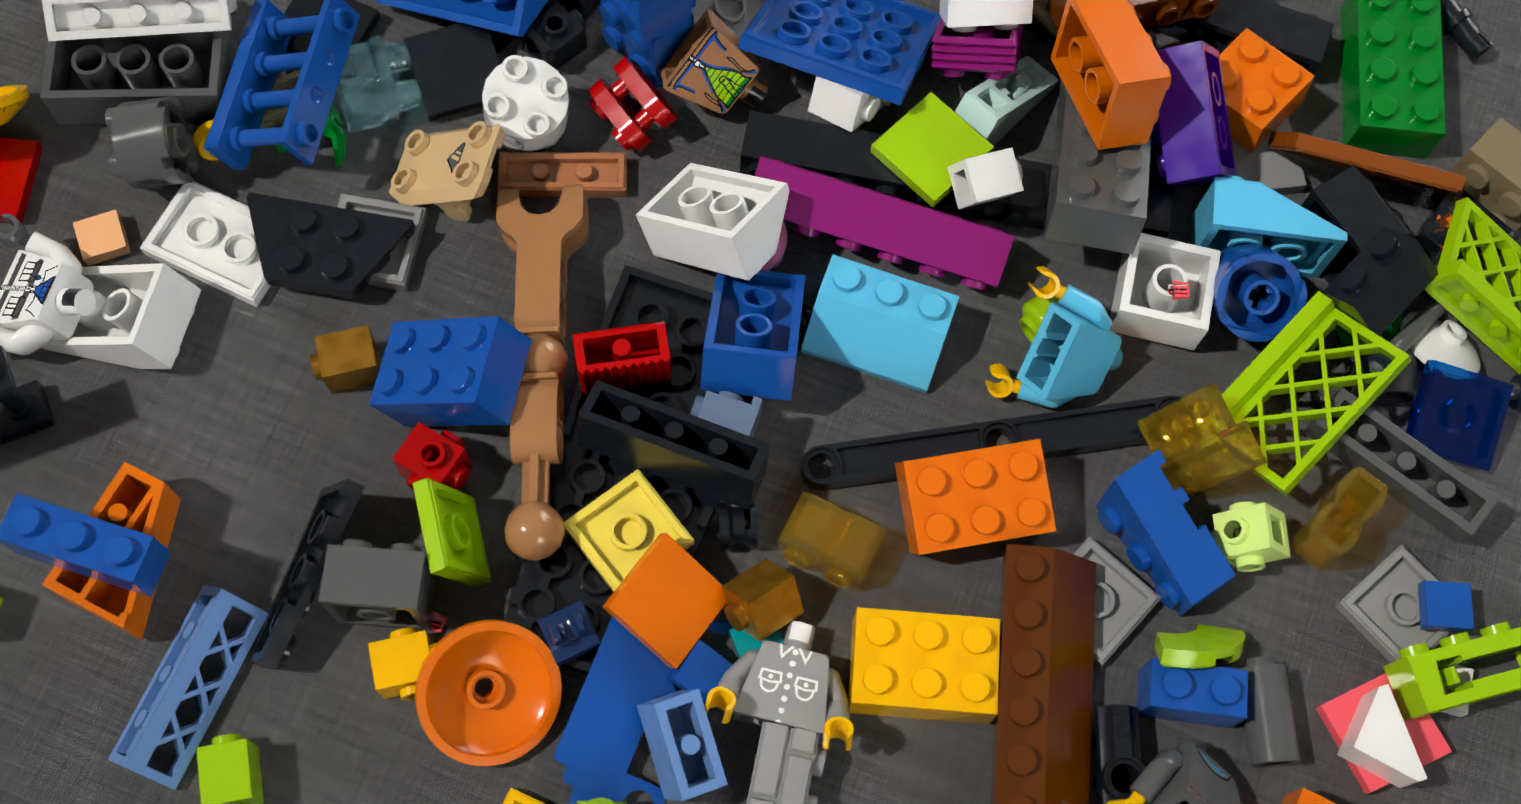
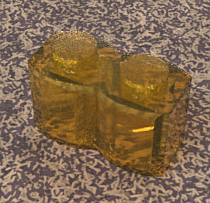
M1357 467L1348 472L1324 494L1319 502L1317 513L1299 528L1293 540L1292 551L1318 570L1330 565L1357 542L1362 532L1363 523L1376 514L1384 504L1388 486L1362 467Z
M802 492L778 539V548L784 552L782 557L789 563L802 569H807L809 565L818 567L826 572L824 575L826 580L840 588L849 589L851 585L861 588L885 541L887 531L862 517L843 511L820 497Z

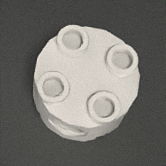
M511 55L505 58L502 64L495 67L485 81L482 93L483 113L487 125H501L505 132L502 144L504 149L510 152H535L544 148L547 150L557 143L565 132L568 120L569 96L567 81L551 65L543 60L531 57Z

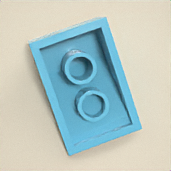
M1234 175L1214 177L1191 217L1190 244L1220 251L1242 244L1263 245L1291 261L1303 277L1318 278L1345 245L1348 237L1347 232L1264 184L1247 181Z

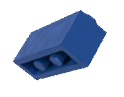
M16 493L0 525V543L16 554L152 597L171 555V552L153 536Z

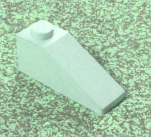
M1027 55L1018 61L1016 70L1012 74H1008L1007 78L988 79L966 92L955 113L988 142L995 145L1056 86L1059 79Z

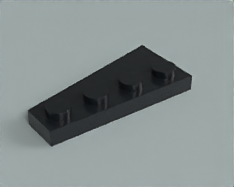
M345 479L321 490L269 610V614L247 661L248 663L264 669L277 668L279 662L284 663L289 658L296 641V636L293 634L300 619L304 618L308 613L314 600V591L323 574L327 545H337L365 488L364 485L350 479Z

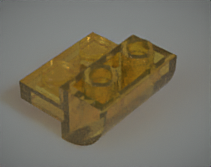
M1216 383L1207 385L1137 421L1151 452L1154 453L1159 449L1167 462L1159 467L1173 490L1183 487L1189 498L1267 463L1247 421L1239 424L1235 423Z

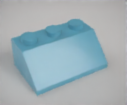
M832 254L815 301L801 352L927 393L959 296Z

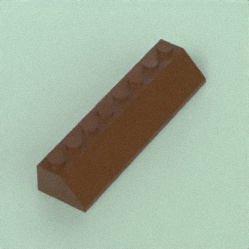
M1006 544L1002 557L999 616L998 715L994 718L990 804H1089L1096 563L1055 547Z

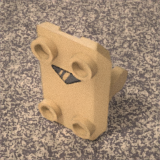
M478 121L471 125L470 128L428 134L422 130L413 131L405 141V149L400 163L391 179L389 194L400 204L412 206L435 204L444 210L448 217L461 222L469 221L473 211L470 206L471 200L484 195L493 173L491 165L497 149L502 147L505 132L501 125H487L483 121Z

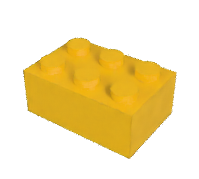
M857 607L852 621L848 690L850 713L990 724L998 715L1000 619Z

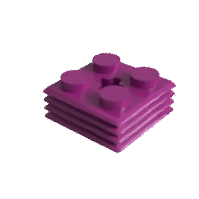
M940 18L932 38L933 46L931 50L933 53L931 58L933 61L931 66L935 70H941V74L947 77H961L966 74V71L983 72V76L988 79L1007 78L1008 74H1012L1017 68L1023 45V24H1019L1018 28L1013 30H1000L993 26H977V29L972 32H957L947 28L942 18Z

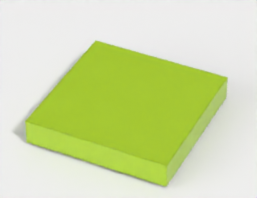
M930 92L871 145L870 152L931 207H934L953 190L947 167L967 158L991 153L994 146L936 95Z
M429 478L414 482L413 488L430 574L476 588L491 583L474 497Z

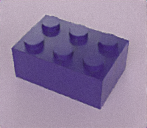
M1203 41L1156 50L1163 63L1168 65L1171 73L1170 87L1165 93L1159 109L1158 120L1153 126L1154 133L1161 136L1163 151L1157 152V164L1161 177H1167V184L1190 187L1211 183L1214 177L1237 176L1219 50Z

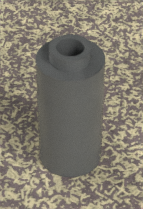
M1272 656L1246 659V667L1240 669L1248 670L1247 719L1244 720L1251 767L1270 768L1300 763L1286 666L1275 664L1274 657Z

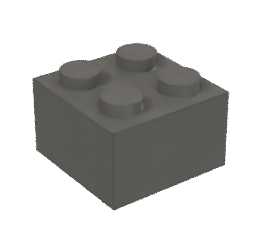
M348 539L344 540L343 545H327L318 602L338 624L399 629L416 627L418 630L430 631L433 613L435 612L440 576L430 574L427 554L420 552L421 548L416 545L395 543L392 544L391 549L373 548V544L367 541Z

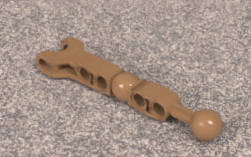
M583 184L565 185L562 187L559 204L552 211L540 215L526 211L523 201L519 198L518 188L499 190L497 199V225L502 231L505 244L516 255L515 328L532 340L510 421V452L514 466H522L521 504L508 515L504 533L506 544L511 551L523 559L532 561L549 558L561 546L565 531L562 517L556 509L549 505L550 464H561L564 451V386L561 379L564 377L568 366V357L565 349L568 260L573 253L581 249L588 240L590 233L589 205Z

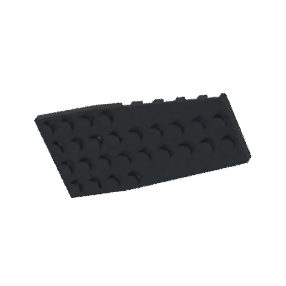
M625 265L599 330L664 321L670 353L671 379L668 383L663 379L659 384L655 381L650 385L644 382L642 386L635 383L632 388L626 384L623 390L685 413H691L697 395L705 397L707 392L700 390L703 347L713 293ZM579 378L564 422L563 461L561 464H551L549 505L557 510L563 522L638 469L577 446L578 414L590 393L589 391L585 394L581 391ZM739 395L745 400V403H752L753 396ZM639 469L694 539V545L686 550L694 558L721 499ZM565 530L560 548L549 558L539 561L522 558L523 563L516 585L512 588L508 600L509 608L504 620L530 630L548 648L549 646L537 620L581 600L600 642L612 617L602 606L613 594V591ZM598 649L562 666L588 675Z

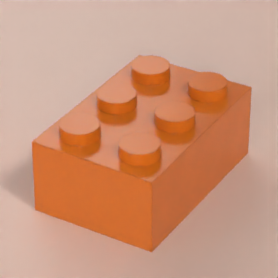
M1067 0L1050 59L1098 150L1148 143L1154 123L1158 120L1163 98L1171 84V73L1168 65L1163 63L1153 45L1150 34L1144 30L1136 16L1133 4L1128 2V0Z
M1041 439L894 463L911 554L922 555L1056 531Z

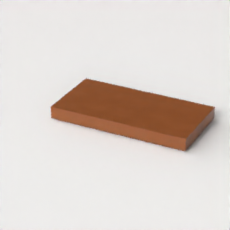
M1271 131L1267 144L1270 149L1347 169L1355 165L1359 172L1424 189L1458 193V191H1462L1466 180L1464 175L1299 132Z

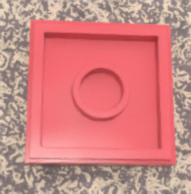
M1386 673L1316 707L1318 714L1338 748L1342 744L1362 695L1380 686L1389 684L1394 696ZM1431 715L1404 721L1422 766L1452 752ZM1346 760L1365 795L1390 784L1386 780Z

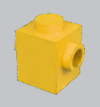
M416 627L398 629L389 634V639L368 643L375 690L384 699L400 696V699L403 701L415 700V687L419 671L425 658L437 643H433L426 630L418 631Z

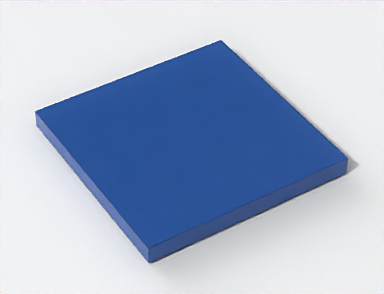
M766 0L741 34L738 48L901 106L933 45L932 38L941 16L939 13L902 0Z

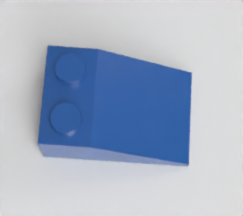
M760 270L748 281L717 272L703 347L700 390L718 393L720 391H729L737 395L791 401L806 275Z

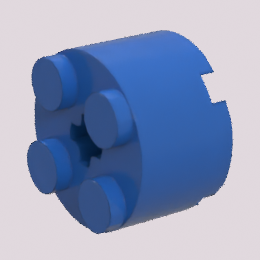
M1242 244L1223 249L1220 254L1219 266L1214 281L1211 314L1234 335L1244 340L1263 342L1274 339L1275 335L1279 334L1306 305L1307 288L1298 269L1291 261L1263 245ZM1258 286L1260 287L1259 293H1251L1249 296L1251 290H1256Z

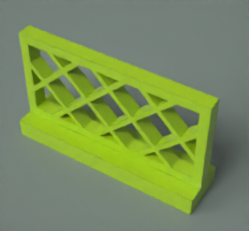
M1466 197L1456 201L1438 267L1435 268L1438 275L1424 290L1512 369L1521 374V312L1514 304L1518 302L1521 310V246L1475 203ZM1468 221L1473 225L1477 240L1473 241ZM1476 247L1481 249L1487 270L1483 271ZM1496 247L1501 250L1505 267L1501 265ZM1460 250L1462 252L1464 260H1457ZM1504 273L1509 274L1516 295L1514 297L1511 295ZM1490 276L1492 285L1487 282L1486 277Z
M1318 291L1196 423L1204 441L1217 450L1221 448L1287 496L1411 362L1410 355L1335 308L1333 300ZM1339 325L1352 334L1353 346L1326 349L1325 338ZM1359 339L1366 344L1359 345ZM1319 345L1320 350L1314 351L1316 347ZM1382 353L1393 360L1382 372L1362 373L1361 355ZM1355 356L1357 375L1329 378L1327 360ZM1321 361L1323 379L1295 382L1294 371L1302 363ZM1289 378V383L1283 384ZM1364 384H1370V386L1364 391ZM1358 385L1359 397L1352 405L1332 407L1331 388ZM1324 389L1325 408L1298 411L1296 393ZM1290 394L1292 412L1265 415L1264 403L1271 396ZM1258 411V416L1252 417ZM1335 417H1340V418L1333 424V418H1335ZM1327 419L1328 431L1320 439L1301 441L1299 422ZM1293 423L1294 442L1267 445L1266 426ZM1259 427L1261 446L1240 448L1230 441L1242 428ZM1302 451H1308L1302 458ZM1295 452L1296 465L1284 478H1281L1269 469L1268 455ZM1262 456V463L1254 457Z

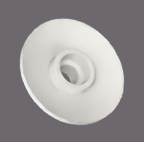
M1418 312L1410 313L1402 320L1400 331ZM1437 319L1409 348L1426 366L1454 380H1470L1480 370L1479 356L1468 341L1465 330L1451 320L1443 322Z

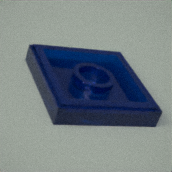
M1426 360L1406 433L1443 459L1479 470L1490 471L1514 385L1440 361Z

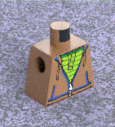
M708 8L660 71L665 90L720 114L727 113L738 98L751 107L756 108L764 100L768 90L766 85L754 78L760 69L756 54L739 49L740 37Z

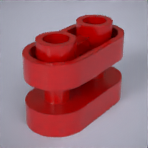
M625 55L613 66V69L620 78L612 86L600 78L588 89L592 96L588 104L601 119L605 121L609 118L616 128L611 133L623 148L629 151L634 147L637 151L641 152L653 141L647 128L656 121L662 128L666 129L678 118V115L647 75L641 71L631 58ZM629 92L635 96L643 107L637 115L633 113L623 100Z

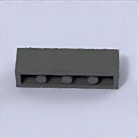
M1342 387L1331 396L1332 407L1352 405L1357 400V397ZM1370 406L1328 450L1454 542L1473 536L1500 500ZM1335 417V418H1333V424H1334L1340 417ZM1327 419L1312 420L1303 433L1313 440L1320 439L1328 431Z

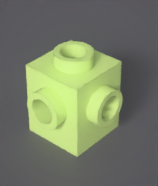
M1238 502L1230 505L1229 511L1213 514L1214 530L1211 532V535L1228 563L1237 567L1238 571H1259L1266 567L1265 563L1291 557L1285 513L1265 502L1259 504L1255 502Z

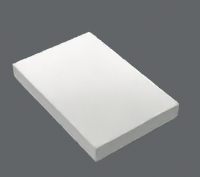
M195 181L182 184L140 247L144 255L255 307H258L271 286L268 285L263 275L249 207Z

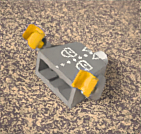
M799 621L789 622L783 644L764 640L759 650H748L725 671L717 687L708 692L704 704L706 713H708L710 708H720L725 713L722 720L724 724L730 721L733 713V720L762 727L763 722H771L791 728L818 732L820 734V742L823 737L822 746L824 749H829L830 739L833 738L842 739L846 743V751H850L852 747L854 727L850 722L849 701L839 673L829 667V656L811 651L816 628L810 624Z

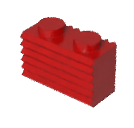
M664 321L572 334L581 391L585 394L593 388L596 380L615 387L619 386L623 389L626 384L632 388L635 383L642 386L644 382L650 385L653 381L659 384L662 379L667 383L671 379L670 353Z

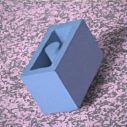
M699 689L679 690L637 705L664 799L685 801L728 785Z

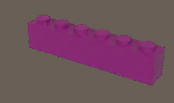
M760 156L755 176L788 184L790 191L783 220L796 223L794 227L795 232L814 238H819L820 232L837 236L835 244L855 251H860L862 244L879 249L878 258L896 264H902L904 258L920 262L918 270L943 278L945 271H949L962 276L961 284L985 291L987 284L998 287L1015 237L1011 233L773 158Z

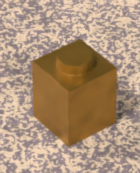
M369 325L314 337L317 353L310 355L312 370L317 381L323 380L331 394L375 384L381 361L377 341Z
M766 558L722 586L727 606L724 608L727 620L735 630L739 632L743 630L759 642L804 613L794 575Z

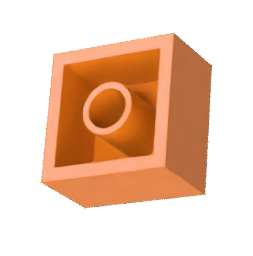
M1246 28L1219 56L1231 138L1252 154L1270 136L1271 131H1275L1303 103L1315 76Z

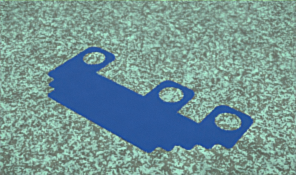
M613 616L553 757L555 761L566 766L562 779L564 783L571 785L573 788L568 800L569 804H577V801H589L594 798H607L612 801L624 802L626 796L635 790L647 792L651 796L653 804H665L666 799H664L660 787L628 774L627 770L644 731L637 705L656 699L658 695L662 697L676 692L674 684L668 680L675 669L669 668ZM726 619L722 622L712 621L707 629L720 635L729 634V630L733 629V627Z

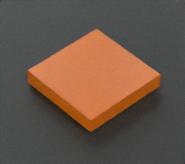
M660 533L602 607L669 668L677 669L724 607L726 600L722 590L723 585L667 533Z

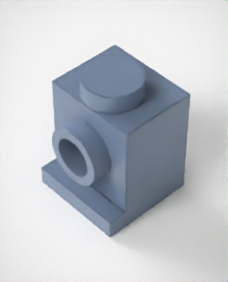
M707 390L705 397L697 395L690 414L754 438L762 415L763 399L754 396L752 403L748 404L745 403L741 396L735 393L720 391L717 394Z

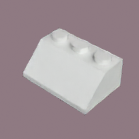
M689 163L636 214V217L654 256L749 281L777 251L790 190L785 182Z

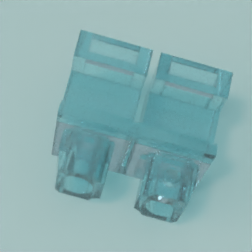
M381 35L371 37L366 43L352 44L350 46L337 87L349 133L399 122L400 112L421 105V92L416 79L394 82L392 73L410 70L411 62L406 43L383 44Z

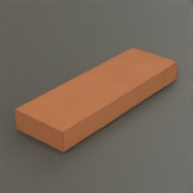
M499 152L497 192L501 189L518 188L519 197H561L562 187L565 185L583 184L587 197H627V153Z

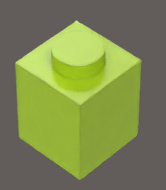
M225 734L212 738V745L196 748L201 804H264L258 745L247 738L243 739L242 734Z

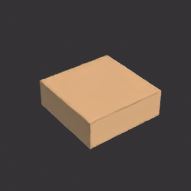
M116 209L73 222L82 259L87 266L131 253L122 218Z

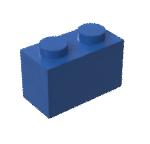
M1151 658L1138 671L1137 707L1138 715L1141 717L1232 728L1247 719L1248 670L1213 666V668L1162 666L1159 659Z

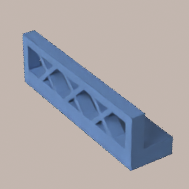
M203 585L110 754L108 761L176 790L196 752V748L200 745L269 613L222 588ZM233 607L251 618L242 635L227 640L223 622ZM215 637H216V639H217V644L212 645V643H213V641H214V639H215ZM235 646L232 653H230L229 648ZM220 651L224 668L219 678L203 684L199 669L205 656ZM193 681L194 687L188 689L189 685ZM212 690L207 698L206 691ZM197 696L200 713L196 721L179 728L175 714L176 709L182 700ZM167 726H169L170 732L164 734ZM188 734L187 738L183 743L182 736ZM173 740L177 756L167 775L146 766L157 746Z

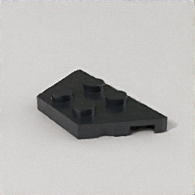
M250 192L247 195L262 271L268 285L355 299L369 284L370 277L380 272L391 260L390 253L405 237L410 239L416 229L414 221L410 219Z

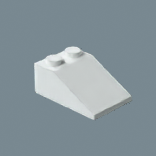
M164 263L83 267L81 275L93 282L94 289L92 292L95 294L97 302L95 310L90 315L81 316L73 336L68 340L50 342L42 348L137 369H172L174 361L179 354L180 345L189 321L194 314L201 289Z

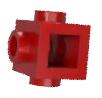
M420 422L417 423L392 458L399 474L408 479L406 485L413 491V483L425 478L460 490L465 485L471 472L469 468L471 463L465 450L466 445L460 438L446 430L439 434Z

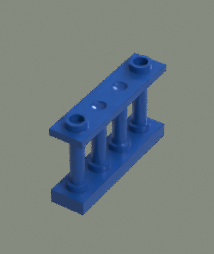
M255 0L204 148L233 170L247 168L253 147L282 145L305 165H312L360 15L344 0H324L319 15L288 18L269 0ZM313 33L307 52L285 54L290 36ZM301 70L295 89L272 91L278 72ZM289 107L282 127L260 128L266 109Z

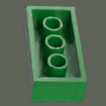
M1345 0L1340 8L1343 144L1384 155L1426 159L1446 135L1440 0Z

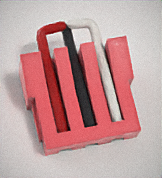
M1173 280L1168 285V293L1172 295L1173 300L1190 297L1189 282Z
M434 612L432 628L429 631L442 633L448 618Z

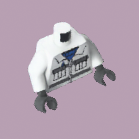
M6 213L2 214L1 217L13 225L14 228L8 234H0V241L9 247H17L21 244L26 247L25 251L18 250L0 288V346L9 353L29 355L50 342L68 340L73 336L81 316L93 313L97 302L96 296L92 292L94 289L93 282L81 275L83 267L68 247L36 231L33 234L28 233L25 226L15 216Z

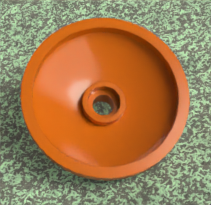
M504 620L475 621L448 633L432 648L425 658L415 687L417 716L430 741L448 757L473 766L504 764L528 753L550 730L561 703V675L550 649L530 630ZM480 679H490V687L486 692L477 693L475 691V685Z

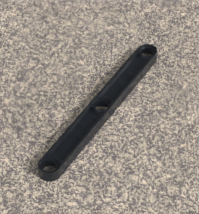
M1170 395L818 445L810 448L804 454L800 475L803 482L809 488L817 491L897 480L894 463L987 448L986 437L994 432L1004 434L1009 439L1010 444L1041 439L1044 459L1173 441L1182 438L1191 428L1195 420V411L1185 398ZM1165 408L1178 410L1184 419L1183 426L1179 428L1167 426L1161 419V411ZM816 458L828 459L833 464L834 472L828 478L818 479L809 472V463Z

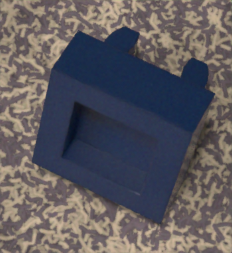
M581 600L537 620L558 667L598 649L601 644Z

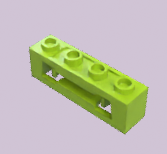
M1508 621L1480 629L1479 631L1482 636L1480 638L1470 640L1468 632H1463L1439 640L1441 648L1429 650L1427 643L1424 642L1398 650L1401 659L1383 667L1403 720L1408 721L1520 691L1521 650L1514 652L1520 668L1472 680L1447 689L1448 694L1446 695L1444 693L1445 688L1461 683L1455 665L1502 654L1520 647L1521 627L1511 629Z

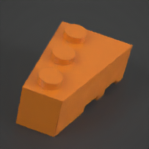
M124 462L88 516L153 536L168 549L181 498L165 482ZM56 566L52 568L42 583L44 587L69 603L142 641L156 588L152 597Z

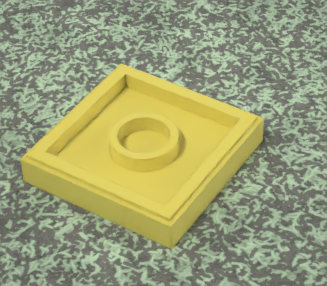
M639 469L563 522L564 529L613 592L660 533H667L685 551L694 545L692 536Z

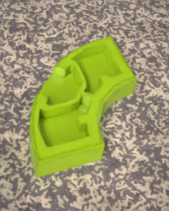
M1197 624L1195 630L1187 633L1157 632L1154 649L1162 666L1213 668L1216 664V659L1224 658V661L1232 663L1241 657L1245 642L1244 630Z

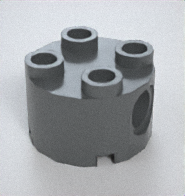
M169 96L120 103L117 107H111L106 110L105 121L111 133L114 150L110 151L108 162L110 170L115 177H124L126 182L134 189L187 184L195 180L190 174L198 173L200 165V153L193 143L196 129L194 123L185 124L182 114L190 112L179 97Z

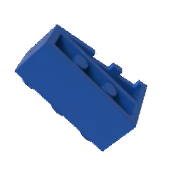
M1158 449L1115 478L1095 507L1099 511L1098 518L1103 527L1110 534H1116L1127 547V556L1134 567L1141 572L1145 571L1156 585L1155 591L1161 597V602L1167 608L1175 609L1181 617L1222 588L1236 574L1206 525H1201L1197 528L1183 506L1190 499L1183 487L1173 490L1159 467L1167 461Z

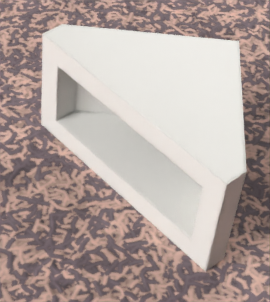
M1389 684L1380 686L1362 695L1337 755L1399 788L1428 779Z

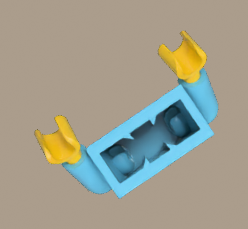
M1039 266L1037 270L1049 277L1048 284L1042 288L1035 287L1030 282H1028V285L1040 298H1058V304L1050 303L1016 378L1018 380L1011 378L1009 369L1005 365L995 363L990 365V372L994 377L1003 380L998 383L986 380L985 383L993 397L1004 398L1012 392L1017 394V399L1048 408H1057L1078 396L1093 395L1100 389L1108 370H1116L1122 363L1123 353L1120 349L1122 341L1119 335L1110 330L1112 320L1098 299L1070 284L1067 287L1061 285L1059 278L1048 267Z

